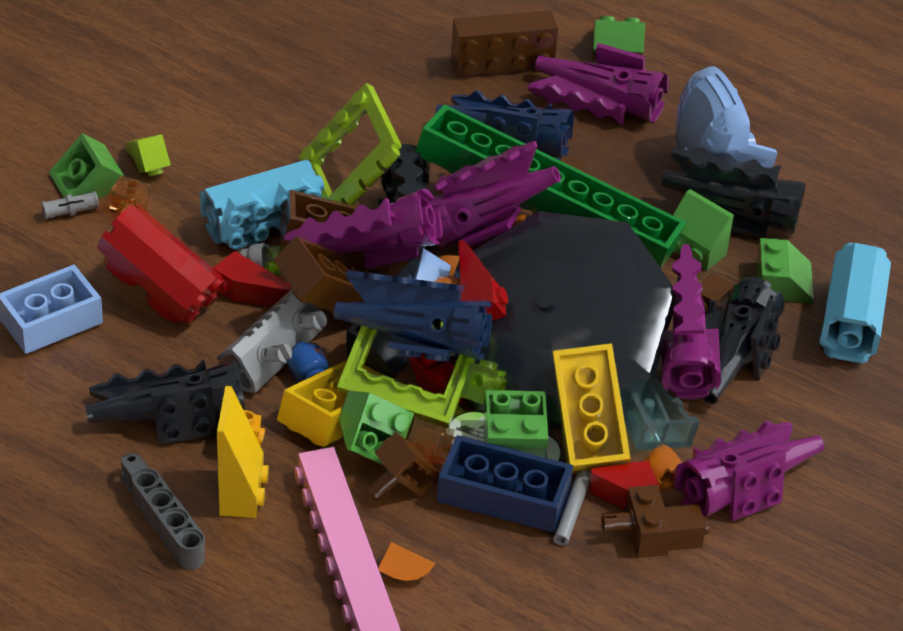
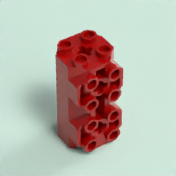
M138 204L135 206L130 205L111 223L114 226L111 232L105 231L101 236L97 249L105 255L104 264L106 269L123 283H127L130 286L140 285L147 291L146 300L148 305L164 319H169L171 322L185 321L188 325L192 324L199 316L200 309L203 307L209 308L216 301L218 295L215 293L225 283L219 273Z

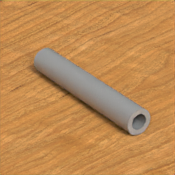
M580 470L576 474L553 538L554 542L558 545H567L589 486L590 473Z

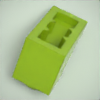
M162 134L124 143L126 153L135 161L139 173L147 172L148 176L164 173L163 167L171 165Z

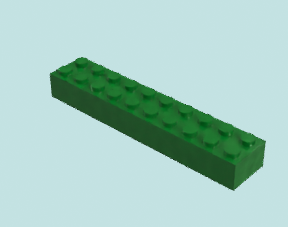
M444 104L422 128L415 153H420V157L425 161L434 163L453 174L465 166H473L487 157L500 155L511 147L522 146L525 143ZM536 149L528 173L555 166L560 173L561 181L519 204L522 209L529 210L535 214L542 211L628 222L662 269L677 247L686 225L685 221Z

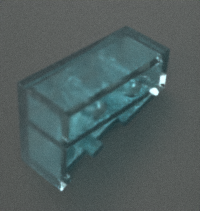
M656 373L651 374L647 379V383L642 388L621 400L624 422L636 450L655 449L662 444L670 448L691 447L700 421L695 416L690 417L682 408L683 402L678 397L673 398L664 389L662 380Z

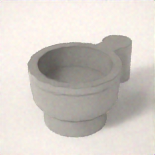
M253 244L248 249L241 250V255L268 270L269 244Z

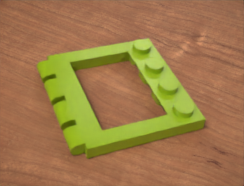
M365 83L355 92L347 104L336 113L335 117L319 132L313 141L303 149L298 158L300 161L309 160L315 175L321 176L324 183V191H321L322 198L353 206L367 191L365 185L370 188L385 172L383 167L388 169L400 156L399 149L402 145L374 87ZM367 114L381 142L332 193L321 165L324 163L326 155L331 151L334 152L341 145L344 135L352 133L358 126L360 118Z
M361 326L337 385V391L348 394L349 390L368 392L414 413L415 417L450 427L475 359L459 355L445 394H434L422 390L421 387L412 384L407 385L395 381L393 378L384 375L379 376L363 369L377 330Z

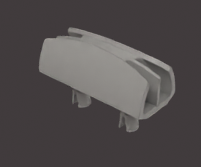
M293 288L216 358L220 361L227 355L232 354L235 356L233 361H237L241 379L240 384L243 391L256 393L287 363V358H291V349L294 345L300 342L309 343L326 326L327 318L324 312L311 303H302L296 299L292 293Z

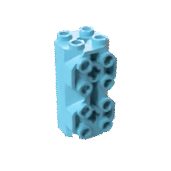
M303 160L206 188L199 192L202 217L207 216L209 221L208 224H205L206 230L215 244L224 242L232 249H240L262 242L269 236L270 228L275 227L280 231V216L289 190L322 198L321 191H324L323 180L320 175H315L309 160Z
M847 243L835 254L819 344L824 348V354L830 358L865 363L870 356L877 354L891 262L886 257L887 253L882 248L859 243Z

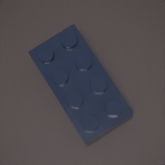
M457 435L439 475L437 502L554 533L570 492L573 465Z

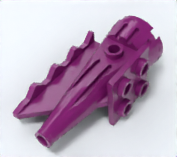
M598 43L596 45V63L543 56L537 58L535 70L551 77L530 83L528 91L543 96L553 105L563 102L573 111H579L584 108L590 110L597 118L611 116L621 125L624 122L625 111L645 121L655 122L663 110L665 102L661 100L663 93L668 94L669 76L662 72L645 70V56Z
M536 141L522 146L511 147L500 155L487 157L478 164L465 166L451 175L440 177L435 184V188L437 191L441 189L443 193L433 195L435 200L430 201L433 209H439L442 220V238L436 239L440 242L438 244L439 250L447 248L460 239L461 241L464 240L471 248H475L483 244L487 238L499 236L509 230L512 224L516 222V218L521 211L519 204L561 181L560 173L555 166L528 173L538 146Z
M424 188L398 198L396 203H390L389 199L385 198L378 209L370 210L363 204L358 205L354 213L347 217L338 211H334L327 221L323 223H318L311 217L307 218L301 228L285 234L284 237L285 241L291 242L295 236H299L338 253L364 251L365 269L370 270L419 258L418 247L439 244L440 242L436 239L442 238L443 229L439 209H433L430 201L435 199L432 193Z
M689 244L682 245L680 258L672 264V272L678 275L677 283L673 285L676 302L673 312V330L664 331L663 348L661 352L662 385L666 391H668V388L674 391L675 396L678 398L700 399L708 396L709 390L715 386L717 390L721 384L718 329H706L705 308L701 296L702 284L698 282L696 276L701 271V263L692 257Z
M765 421L757 432L750 434L744 429L740 430L732 441L725 442L718 438L704 451L693 447L692 459L685 460L675 468L674 480L676 490H682L685 497L681 501L683 506L699 504L702 516L709 517L730 504L729 518L735 521L782 503L784 473L817 453L823 452L824 442L819 435L790 441L793 427L790 422L774 425L769 421Z

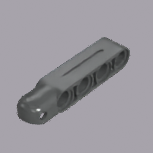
M129 453L122 456L123 483L132 494L135 505L182 568L193 570L201 567L205 562V537L203 532L156 470L149 468L137 453Z

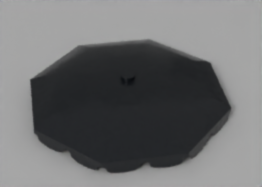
M539 211L473 251L499 286L505 289L508 296V303L505 304L506 316L492 321L488 347H482L480 354H485L482 360L475 359L464 387V394L475 411L485 412L486 390L545 391L547 426L549 429H562L552 353L556 350L612 343L621 400L642 388L647 383V379L651 374L655 373L663 348V333L668 330L671 323L676 299L673 293V285L628 222ZM459 261L454 276L460 278ZM450 356L449 362L454 367L459 356Z

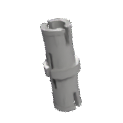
M94 191L77 196L65 195V198L44 201L41 203L44 218L48 219L65 214L73 216L79 211L99 208L97 193Z

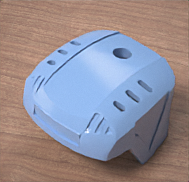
M712 66L695 72L683 88L677 108L676 139L678 149L693 150L700 147L704 148L712 156L727 153L736 161L746 162L754 159L763 167L772 168L776 161L777 151L756 144L755 137L750 132L749 118L738 95V91L733 87L726 75L717 67Z

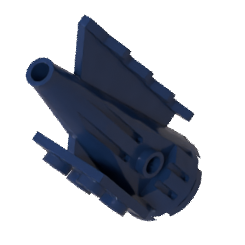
M475 90L470 95H452L451 102L454 105H447L525 144L536 141L538 145L537 150L558 160H561L562 155L567 156L570 147L565 146L568 140L572 139L574 113H572V109L552 108V103L540 109L536 108L529 99H525L519 104H513L502 94L490 100L486 99L479 90ZM437 105L435 114L443 107V105Z
M347 270L346 277L365 302H337L334 308L335 319L389 334L395 342H389L388 348L397 349L396 355L421 357V353H426L425 359L436 361H449L450 356L459 355L477 360L484 358L485 354H480L481 348L488 347L492 327V314H486V307H492L490 301H460L461 292H464L465 288L463 285Z

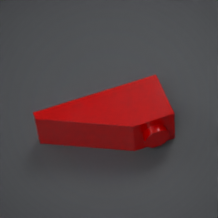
M464 240L459 241L460 283L465 286L464 292H461V301H490L492 307H486V314H492V321L505 317V304L508 303L505 289L499 286Z
M236 251L213 267L223 277L222 280L225 281L218 293L236 302L271 308L292 289L290 283Z

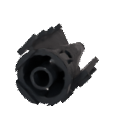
M401 144L402 147L399 149L400 156L388 169L383 167L385 172L379 179L383 190L386 192V198L389 199L390 203H396L398 198L417 190L428 189L430 163L421 158L420 153H415L417 147L415 145ZM378 199V208L384 199ZM424 246L418 247V252H420L424 248Z
M700 147L693 150H672L671 156L685 172L664 170L661 186L684 194L691 189L733 214L731 232L760 239L765 238L768 226L785 233H795L806 183L778 180L781 165L766 168L754 159L739 162L730 154L725 153L719 156H712L704 148Z
M745 277L739 283H735L730 290L725 310L717 309L716 301L710 300L705 326L706 329H718L721 384L717 390L715 386L709 390L708 396L702 398L708 404H716L720 396L744 364L753 361L755 380H760L764 371L770 368L773 351H777L780 346L781 336L777 334L779 317L785 308V301L780 291L778 290L776 294L770 288L772 284L766 280L756 277Z
M205 359L194 369H186L179 364H173L166 373L157 374L147 368L143 369L136 378L131 379L116 373L108 382L89 387L90 396L103 401L92 405H85L88 423L155 421L159 445L217 436L216 420L220 418L225 386H232L242 409L245 410L237 361L224 363L207 370Z

